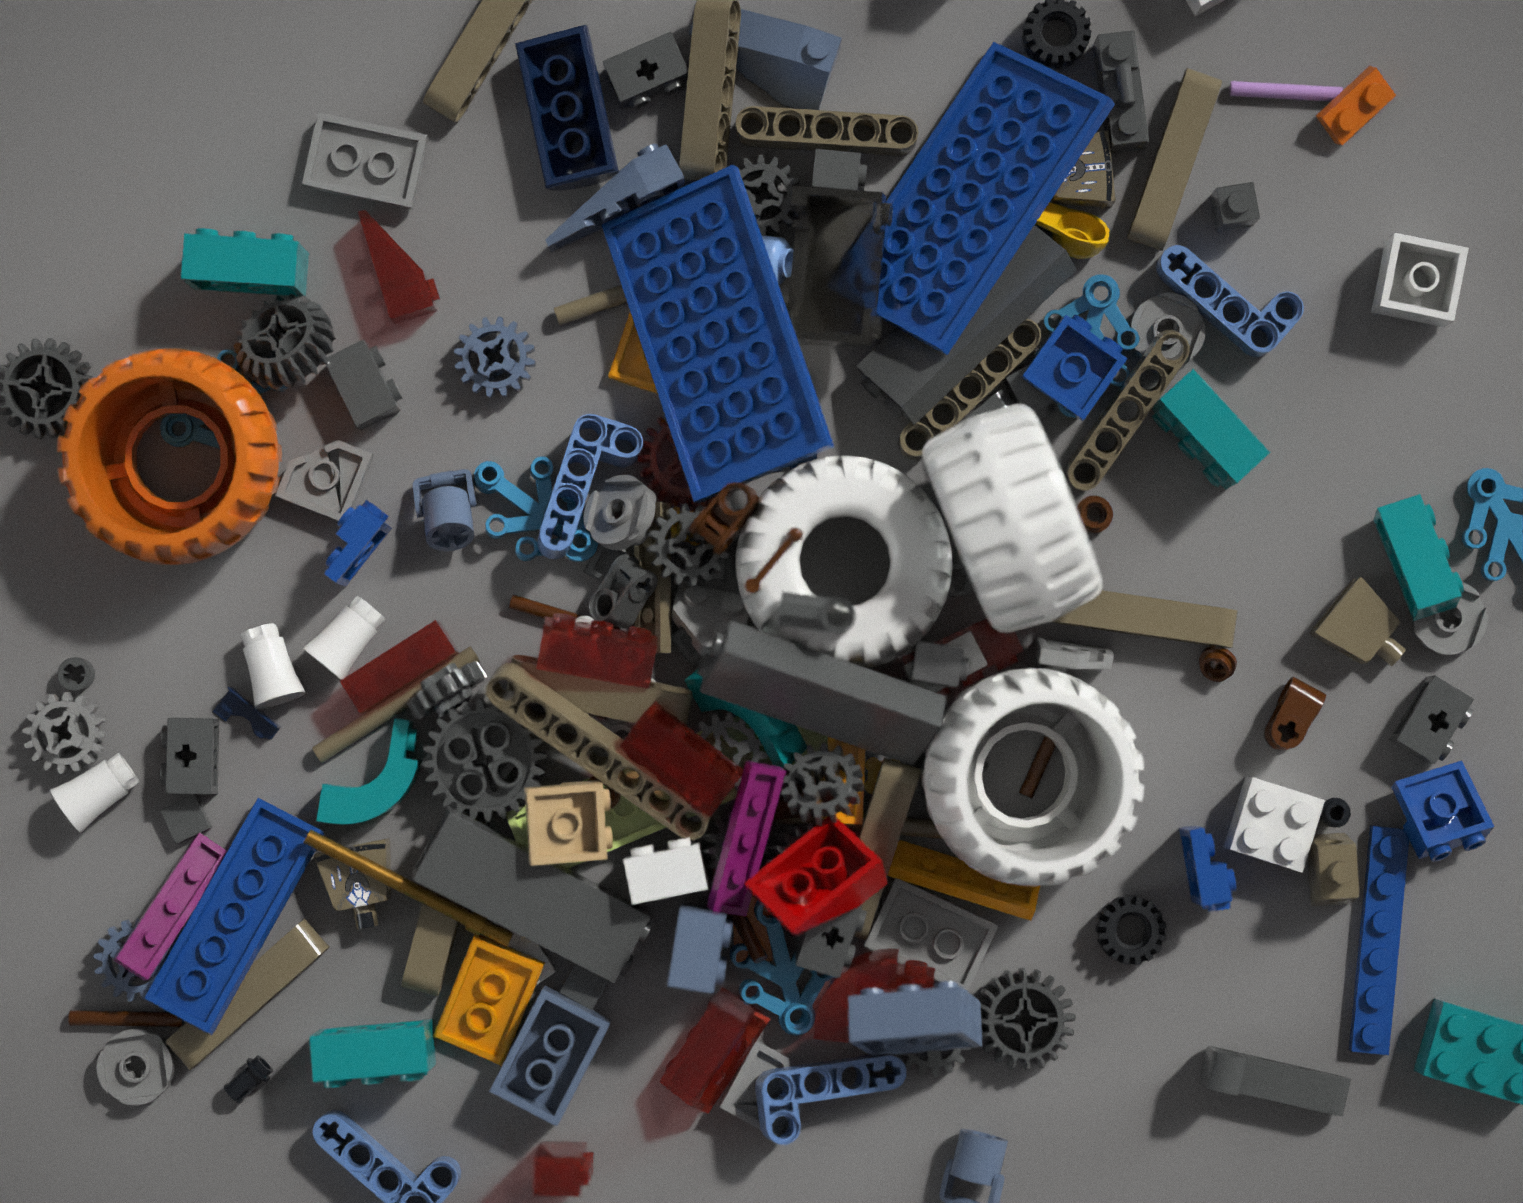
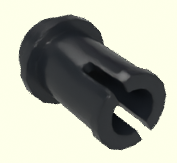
M1330 798L1325 800L1319 820L1333 828L1344 826L1349 821L1351 809L1343 799ZM1334 806L1336 814L1331 818L1330 809Z
M259 1055L254 1059L248 1058L246 1060L247 1065L229 1083L224 1085L226 1093L239 1104L262 1081L268 1082L270 1080L269 1075L273 1072V1069Z

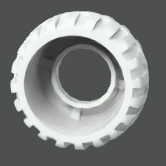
M1015 404L972 416L931 438L924 445L922 451L923 460L984 612L990 625L995 630L1001 633H1009L1054 621L1095 599L1100 594L1102 577L1048 440L1036 414L1030 407L1024 404Z
M830 456L806 462L789 470L772 482L758 497V508L752 516L748 517L739 536L736 553V576L744 606L759 631L870 669L888 663L903 655L915 646L931 629L946 602L950 588L952 551L948 532L935 504L911 478L889 465L872 459L856 456ZM848 516L864 520L879 531L889 550L891 565L887 581L876 596L863 604L853 606L856 611V621L849 631L843 634H835L826 631L778 626L782 592L816 596L810 591L802 578L799 561L803 542L815 527L828 519ZM793 527L799 528L802 531L801 540L796 543L793 542L760 582L761 588L757 593L747 592L745 582L749 578H755L788 538V530ZM837 605L831 607L827 614L829 623L835 627L845 625L850 617L846 607Z
M1026 668L1011 670L984 678L976 685L960 692L955 697L956 701L948 709H944L941 728L923 751L926 755L925 768L921 769V785L925 789L926 800L924 802L930 818L946 845L959 859L977 872L997 881L1014 885L1038 886L1059 885L1069 882V878L1090 874L1098 868L1096 863L1103 857L1111 858L1117 853L1121 847L1117 841L1124 831L1131 832L1135 826L1138 817L1133 816L1132 813L1136 800L1143 801L1145 785L1139 782L1138 770L1144 769L1142 753L1135 748L1133 740L1136 738L1130 724L1120 716L1118 708L1092 686L1076 677L1049 669ZM1031 730L1040 732L1051 739L1061 752L1065 767L1063 789L1053 805L1039 815L1023 819L1010 817L997 810L985 794L982 780L984 761L993 745L1007 734Z

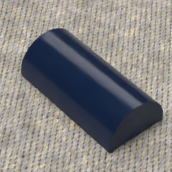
M585 24L515 43L545 188L553 191L571 190L596 185L612 179L619 173L588 26Z

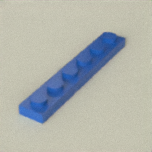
M1370 826L1349 1039V1051L1389 1055L1409 838L1404 829Z

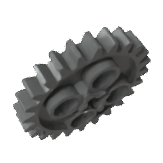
M483 698L478 699L476 709H473L467 700L462 703V714L454 707L448 710L452 721L442 717L437 720L438 725L442 729L441 732L431 730L428 733L436 743L426 745L423 748L427 753L433 754V758L422 763L423 766L433 768L434 770L425 779L427 782H438L439 786L433 791V795H439L443 792L447 795L442 806L447 807L452 802L458 804L456 810L461 813L466 808L470 809V818L474 820L478 816L479 811L484 813L487 822L491 821L493 811L497 810L499 816L504 819L507 817L508 805L514 811H520L521 805L518 798L520 797L525 800L526 787L541 786V783L534 778V775H541L546 772L544 767L537 765V761L546 758L547 753L536 751V747L544 740L540 737L532 738L530 730L493 704H491L490 708H486ZM499 726L505 731L506 741L504 744L494 745L488 740L487 731L489 727ZM474 727L479 731L484 754H492L494 758L489 764V769L497 783V791L491 789L485 764H478L476 762V759L481 755V751L472 734V728ZM455 738L465 739L469 743L470 753L467 757H459L453 753L451 744ZM511 762L515 764L519 772L518 778L514 781L502 778L499 772L501 763ZM467 774H475L480 777L483 784L480 792L472 793L465 788L464 777Z

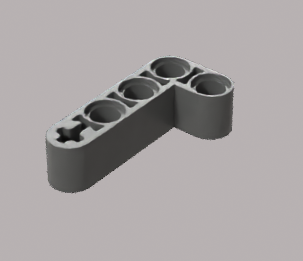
M1207 1046L1199 1083L1207 1089L1237 1096L1238 1094H1243L1326 1114L1343 1116L1351 1079L1324 1071Z

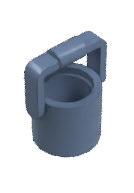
M467 469L450 470L415 479L413 482L415 510L417 518L423 517L426 543L431 548L439 551H455L469 545L474 539L471 508L477 507L471 472ZM467 481L468 493L459 487L451 485ZM433 488L421 498V490Z
M960 1129L954 1158L949 1159L946 1164L940 1189V1199L945 1203H980L960 1195L957 1197L951 1195L954 1180L957 1177L969 1182L991 1186L988 1203H999L1005 1180L1004 1176L1001 1175V1169L1008 1141L992 1134L971 1129Z

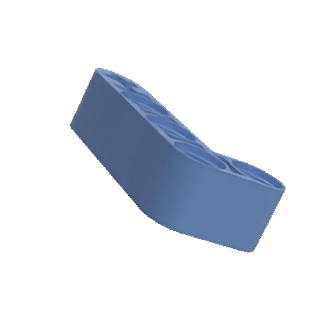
M1175 245L1169 247L1163 252L1156 263L1157 275L1177 294L1183 295L1194 302L1199 309L1198 312L1251 357H1262L1274 349L1303 315L1304 305L1302 299L1297 294L1289 291L1279 293L1259 311L1184 246ZM1176 258L1180 259L1182 262L1179 266L1180 269L1172 272L1168 268L1171 263L1170 261ZM1191 270L1195 271L1196 274H1194L1185 285L1182 282V280L1191 272ZM1195 282H1207L1212 289L1211 297L1201 298L1198 296L1194 289ZM1277 302H1285L1292 308L1291 319H1282L1277 315L1275 310ZM1232 305L1236 307L1240 313V320L1236 323L1227 321L1222 313L1224 306ZM1257 329L1265 332L1268 337L1266 347L1262 348L1254 345L1251 340L1253 330Z
M585 414L577 419L538 536L537 545L543 556L556 560L563 558L569 552L598 461L623 468L636 463L643 447L642 435L636 428L596 414ZM586 428L593 429L599 438L592 442L585 441L579 432ZM619 440H627L634 446V451L622 453L616 448L615 443ZM575 462L581 463L587 468L588 473L584 476H575L571 474L568 466ZM562 497H569L574 500L577 507L572 511H564L557 505V500ZM556 523L563 524L560 541L557 545L551 544L550 541Z
M864 1055L764 1071L755 1082L761 1132L767 1139L779 1145L790 1144L797 1139L800 1133L801 1124L798 1104L893 1090L902 1085L906 1078L905 1064L900 1058L893 1055ZM885 1065L892 1066V1072L888 1073L886 1078L878 1075L870 1076L868 1070H883ZM852 1066L856 1070L857 1079L852 1086L845 1087L842 1083L841 1075L846 1068ZM816 1072L820 1078V1085L817 1090L808 1093L804 1086V1080L808 1074ZM780 1078L783 1082V1091L778 1097L771 1098L767 1092V1085L772 1079ZM785 1116L788 1121V1129L783 1135L775 1136L772 1131V1124L777 1117Z
M331 1110L326 1112L313 1126V1137L317 1144L384 1203H408L409 1197L414 1195L423 1197L426 1203H442L454 1190L461 1178L460 1165L449 1156L437 1157L417 1177L342 1111ZM335 1121L339 1125L337 1128L338 1134L329 1137L325 1133L328 1129L326 1124L330 1125ZM350 1134L354 1136V1138L345 1145L343 1150L339 1147V1145ZM363 1145L370 1153L369 1162L364 1164L356 1162L351 1154L353 1146ZM439 1166L448 1168L452 1173V1182L446 1185L439 1184L433 1177V1170ZM385 1170L393 1171L398 1176V1186L395 1188L383 1186L380 1181V1173Z

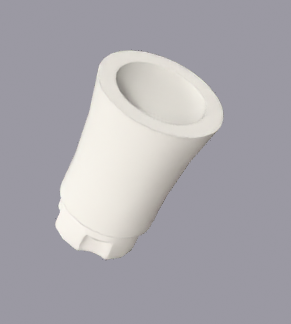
M356 596L349 607L345 606L336 618L319 635L306 644L303 649L337 678L344 681L356 659L376 635L377 631L375 629L385 621V618L365 600Z
M274 623L260 625L241 633L245 646L243 652L253 688L255 709L284 704L306 694L296 675L284 639L279 637L277 626Z
M117 753L108 761L104 759L90 770L50 791L63 813L81 833L106 809L129 793L128 790L136 786L140 781L120 753Z

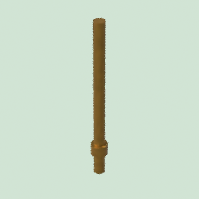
M313 830L309 831L304 840L305 844L460 922L466 926L465 930L477 936L481 933L508 946L514 935L513 932L487 920L488 918L432 892Z

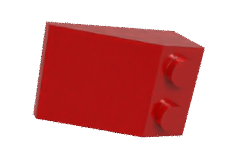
M826 817L822 825H816L744 884L793 935H796L858 908L887 885L888 882L882 860L842 821L837 818V822L833 823L829 817Z

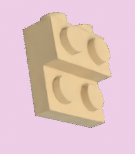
M599 780L560 783L561 785L525 788L529 864L531 866L607 859V849H612L613 837L611 827L605 826V811H610V793L608 788H603L602 782Z

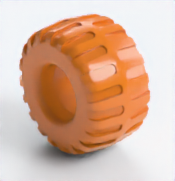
M165 348L139 352L125 359L114 361L102 368L103 372L98 377L89 379L83 384L79 390V393L82 395L76 404L69 405L63 420L68 421L64 436H58L57 452L62 453L63 468L57 469L61 485L66 486L70 498L67 499L70 508L75 515L80 516L86 523L85 528L96 538L104 541L118 552L140 561L159 565L189 564L209 559L224 552L245 538L256 523L261 521L270 508L268 504L272 495L277 492L280 482L278 470L279 461H282V447L278 444L276 433L278 428L262 396L231 366L200 352ZM170 414H188L201 419L214 432L220 447V468L214 483L202 495L186 502H171L156 496L144 484L137 468V448L143 433L156 420Z

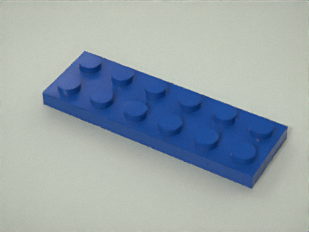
M257 798L144 999L213 1035L316 849L304 843L310 830L323 836L325 833L274 805Z

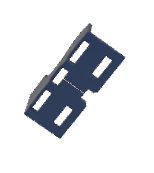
M227 687L228 693L213 712L225 722L231 715L243 716L251 723L253 732L257 737L272 739L281 726L265 715L263 711L255 709L253 703L244 698L233 687Z

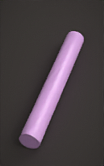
M1231 81L1229 96L1332 101L1343 91V87Z

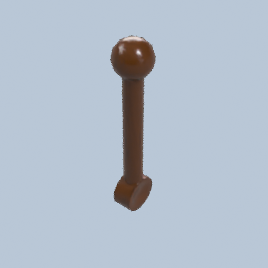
M793 527L787 532L788 538L755 578H749L745 582L747 592L757 593L761 588L760 582L793 542L796 543L801 540L802 531L799 528Z

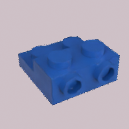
M1065 315L1041 346L1040 351L1021 378L1083 421L1128 358L1121 354L1123 348L1108 337H1104L1101 340L1091 333L1092 326L1083 318L1077 315H1073L1070 318L1068 315Z
M368 500L363 505L359 504L356 509L348 508L337 523L341 528L336 533L348 544L344 549L338 546L325 562L329 568L324 574L335 583L346 587L391 531L392 527L385 523L389 516Z
M1462 760L1395 781L1391 787L1407 819L1403 828L1418 859L1429 856L1432 862L1440 861L1453 853L1451 849L1462 845L1465 851L1474 850L1486 843L1485 838L1495 827Z
M1199 826L1179 828L1191 902L1201 905L1202 909H1208V911L1231 908V892L1236 891L1235 875L1233 869H1227L1226 863L1216 860L1210 861V857L1215 856L1214 841L1211 833L1206 834L1205 828Z

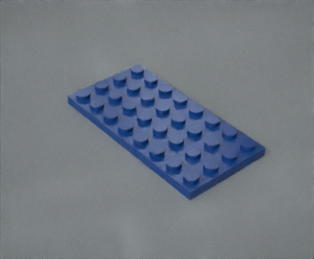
M993 41L829 288L842 298L948 355L1114 107V102L1110 97Z
M732 164L602 224L694 502L702 503L716 497L727 484L733 482L747 484L834 447L738 167Z

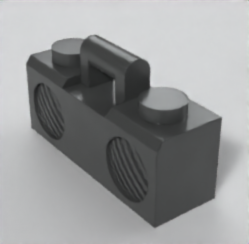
M1135 31L1098 34L1093 44L1099 92L1110 97L1115 104L1103 122L1104 131L1109 130L1111 154L1144 150L1149 143Z

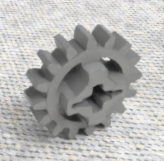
M64 692L60 701L56 694H49L48 705L42 701L35 703L39 711L38 714L27 713L26 718L33 723L32 727L23 728L22 733L31 735L32 740L25 743L24 747L35 748L36 752L31 758L34 762L45 759L43 769L52 770L57 764L58 773L66 774L70 765L74 772L82 771L81 761L87 764H94L95 760L91 753L93 751H104V748L98 744V739L108 737V733L99 731V725L106 722V719L103 717L95 718L93 715L99 708L97 704L85 707L86 696L79 695L73 701L72 692ZM68 707L61 717L56 719L48 717L53 711ZM84 718L88 724L89 735L85 733L82 725ZM68 726L67 731L72 736L70 739L62 740L63 735L58 732L59 728ZM42 731L45 732L48 741L47 747H45L42 740ZM70 748L82 749L81 752L73 757L62 758Z

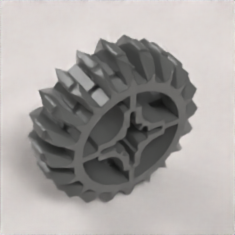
M292 293L286 299L277 295L275 301L271 304L264 301L263 308L259 311L251 309L252 317L248 320H241L243 329L235 333L237 342L233 347L236 353L235 358L240 368L249 380H252L264 389L270 386L276 391L281 389L283 385L292 390L296 381H301L305 384L306 376L311 373L318 375L317 367L328 364L326 355L334 352L331 342L336 339L332 329V322L322 307L315 301L312 302L305 295L298 298Z
M35 338L31 341V351L26 345L18 344L20 356L17 357L8 352L6 358L11 362V365L9 367L0 365V372L5 374L4 380L0 379V388H3V391L0 392V402H6L0 407V415L6 416L11 414L7 424L13 428L21 424L19 432L25 436L33 430L34 438L43 439L47 430L50 438L57 439L59 426L64 433L66 431L68 421L63 420L67 408L69 405L77 403L82 395L79 393V390L83 384L95 377L83 376L91 369V365L88 362L79 363L82 353L78 350L72 351L69 354V344L62 342L57 347L54 339L47 338L43 347L41 341ZM55 360L62 362L68 369L72 378V386L59 383L57 379L58 370L54 369ZM42 361V364H38L36 373L32 377L21 379L22 374L28 367ZM44 381H46V383L60 391L51 390L49 394L45 392L46 396L44 397L43 394L30 387L39 388L40 384L45 385ZM18 391L31 395L32 408L36 409L34 418L30 417L23 410L18 399ZM70 399L59 413L48 417V413H52L53 406L58 400Z
M1020 967L1017 980H1014L1011 972L1006 970L1003 973L1007 983L1001 985L999 980L993 977L990 982L997 990L993 994L984 988L980 991L985 998L989 999L987 1005L980 1002L981 1011L985 1012V1015L981 1016V1025H985V1029H982V1040L990 1038L983 1046V1050L989 1053L997 1047L998 1051L994 1056V1061L997 1063L1002 1062L1005 1056L1008 1055L1007 1066L1009 1069H1014L1018 1059H1022L1023 1070L1029 1071L1031 1067L1030 1059L1035 1058L1038 1067L1043 1068L1045 1067V1062L1042 1055L1047 1053L1053 1061H1056L1058 1056L1052 1048L1056 1044L1063 1050L1068 1048V1044L1060 1039L1061 1034L1067 1036L1074 1035V1030L1064 1026V1022L1075 1021L1076 1016L1073 1013H1063V1009L1071 1007L1073 1002L1070 998L1059 1001L1058 998L1066 991L1064 986L1060 985L1052 991L1050 990L1055 980L1051 975H1048L1040 983L1041 971L1038 969H1034L1031 979H1027L1026 969ZM1029 989L1045 994L1050 1000L1054 1012L1034 1010L1031 1005V998L1029 997ZM1017 990L1016 1003L1013 1009L1008 1012L994 1014L1001 999L1008 993ZM1023 1001L1024 1007L1030 1016L1041 1018L1033 1019L1032 1024L1028 1022L1030 1026L1025 1028V1033L1018 1022L1010 1020L1015 1019L1016 1015L1021 1016L1019 1012L1023 1010ZM1054 1024L1046 1040L1040 1045L1031 1048L1035 1030L1041 1026ZM994 1026L1014 1028L1017 1031L1020 1049L1004 1044L998 1038Z

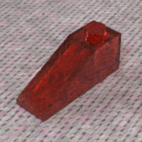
M366 210L358 211L391 321L396 324L436 312L437 309L434 301L440 300V295L435 279H427L424 271Z

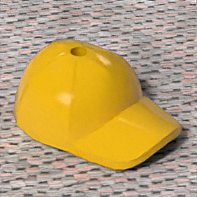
M1049 202L1035 223L1052 232V239L1067 251L1069 257L1075 259L1092 258L1099 254L1109 242L1110 230L1100 218L1090 213L1070 209Z

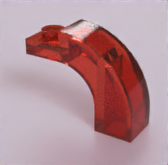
M879 949L853 958L849 968L843 966L840 978L833 976L824 989L816 1013L813 1039L850 1043L848 996L861 995V990L897 989V987L903 985H917L921 987V990L933 989L935 967H928L926 962L919 960H908L905 964H898L899 949Z

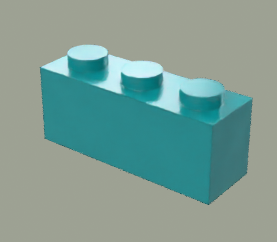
M1420 494L1378 507L1373 521L1413 621L1456 608L1461 599V593H1464V587L1458 572L1452 573L1447 561L1450 559V553L1444 538L1438 539L1433 527L1436 525V518L1432 507L1429 504H1424Z

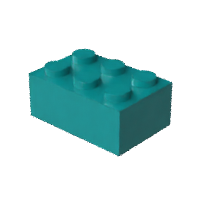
M197 228L195 234L184 233L181 279L194 290L289 296L292 293L296 297L306 296L309 253L299 241H294L293 235L273 233L271 234V239L256 238V233L233 231V237L219 236L218 230Z
M1194 369L1188 372L1158 399L1152 408L1154 412L1152 419L1164 432L1167 433L1171 430L1180 440L1177 443L1179 449L1190 460H1193L1195 457L1205 467L1202 471L1204 476L1217 488L1221 485L1226 490L1237 484L1271 453Z
M1434 998L1413 1071L1423 1076L1523 1105V1024Z
M433 1019L319 1029L309 1036L313 1082H324V1088L347 1086V1082L362 1078L363 1085L384 1083L385 1079L390 1078L392 1075H400V1081L423 1079V1075H427V1072L436 1065Z

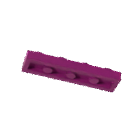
M750 761L745 763L707 907L712 911L747 916L752 893L745 887L744 883L759 872L786 773L781 767Z
M199 832L113 961L142 980H148L197 906L227 850Z

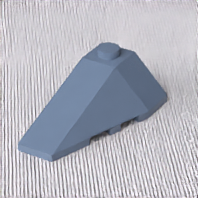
M741 9L736 69L750 82L755 83L771 95V98L782 106L793 109L819 110L841 48L842 37L799 23ZM692 22L691 28H690V30H689V35H690L691 37H692L693 22Z
M652 144L639 150L637 158L632 159L619 173L545 239L550 252L603 229L602 224L684 187V176L667 144L658 147L657 144Z

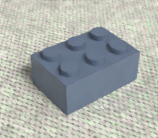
M682 903L679 911L668 986L714 993L715 984L723 985L727 957L720 956L721 946L729 947L733 923L732 919L726 918V913L712 911L706 906Z
M956 982L935 983V988L922 990L917 985H903L897 987L898 992L884 993L883 989L869 988L861 990V995L848 996L849 1042L871 1056L982 1047L980 1001L967 990L958 986Z
M545 985L489 1092L558 1126L612 1020Z

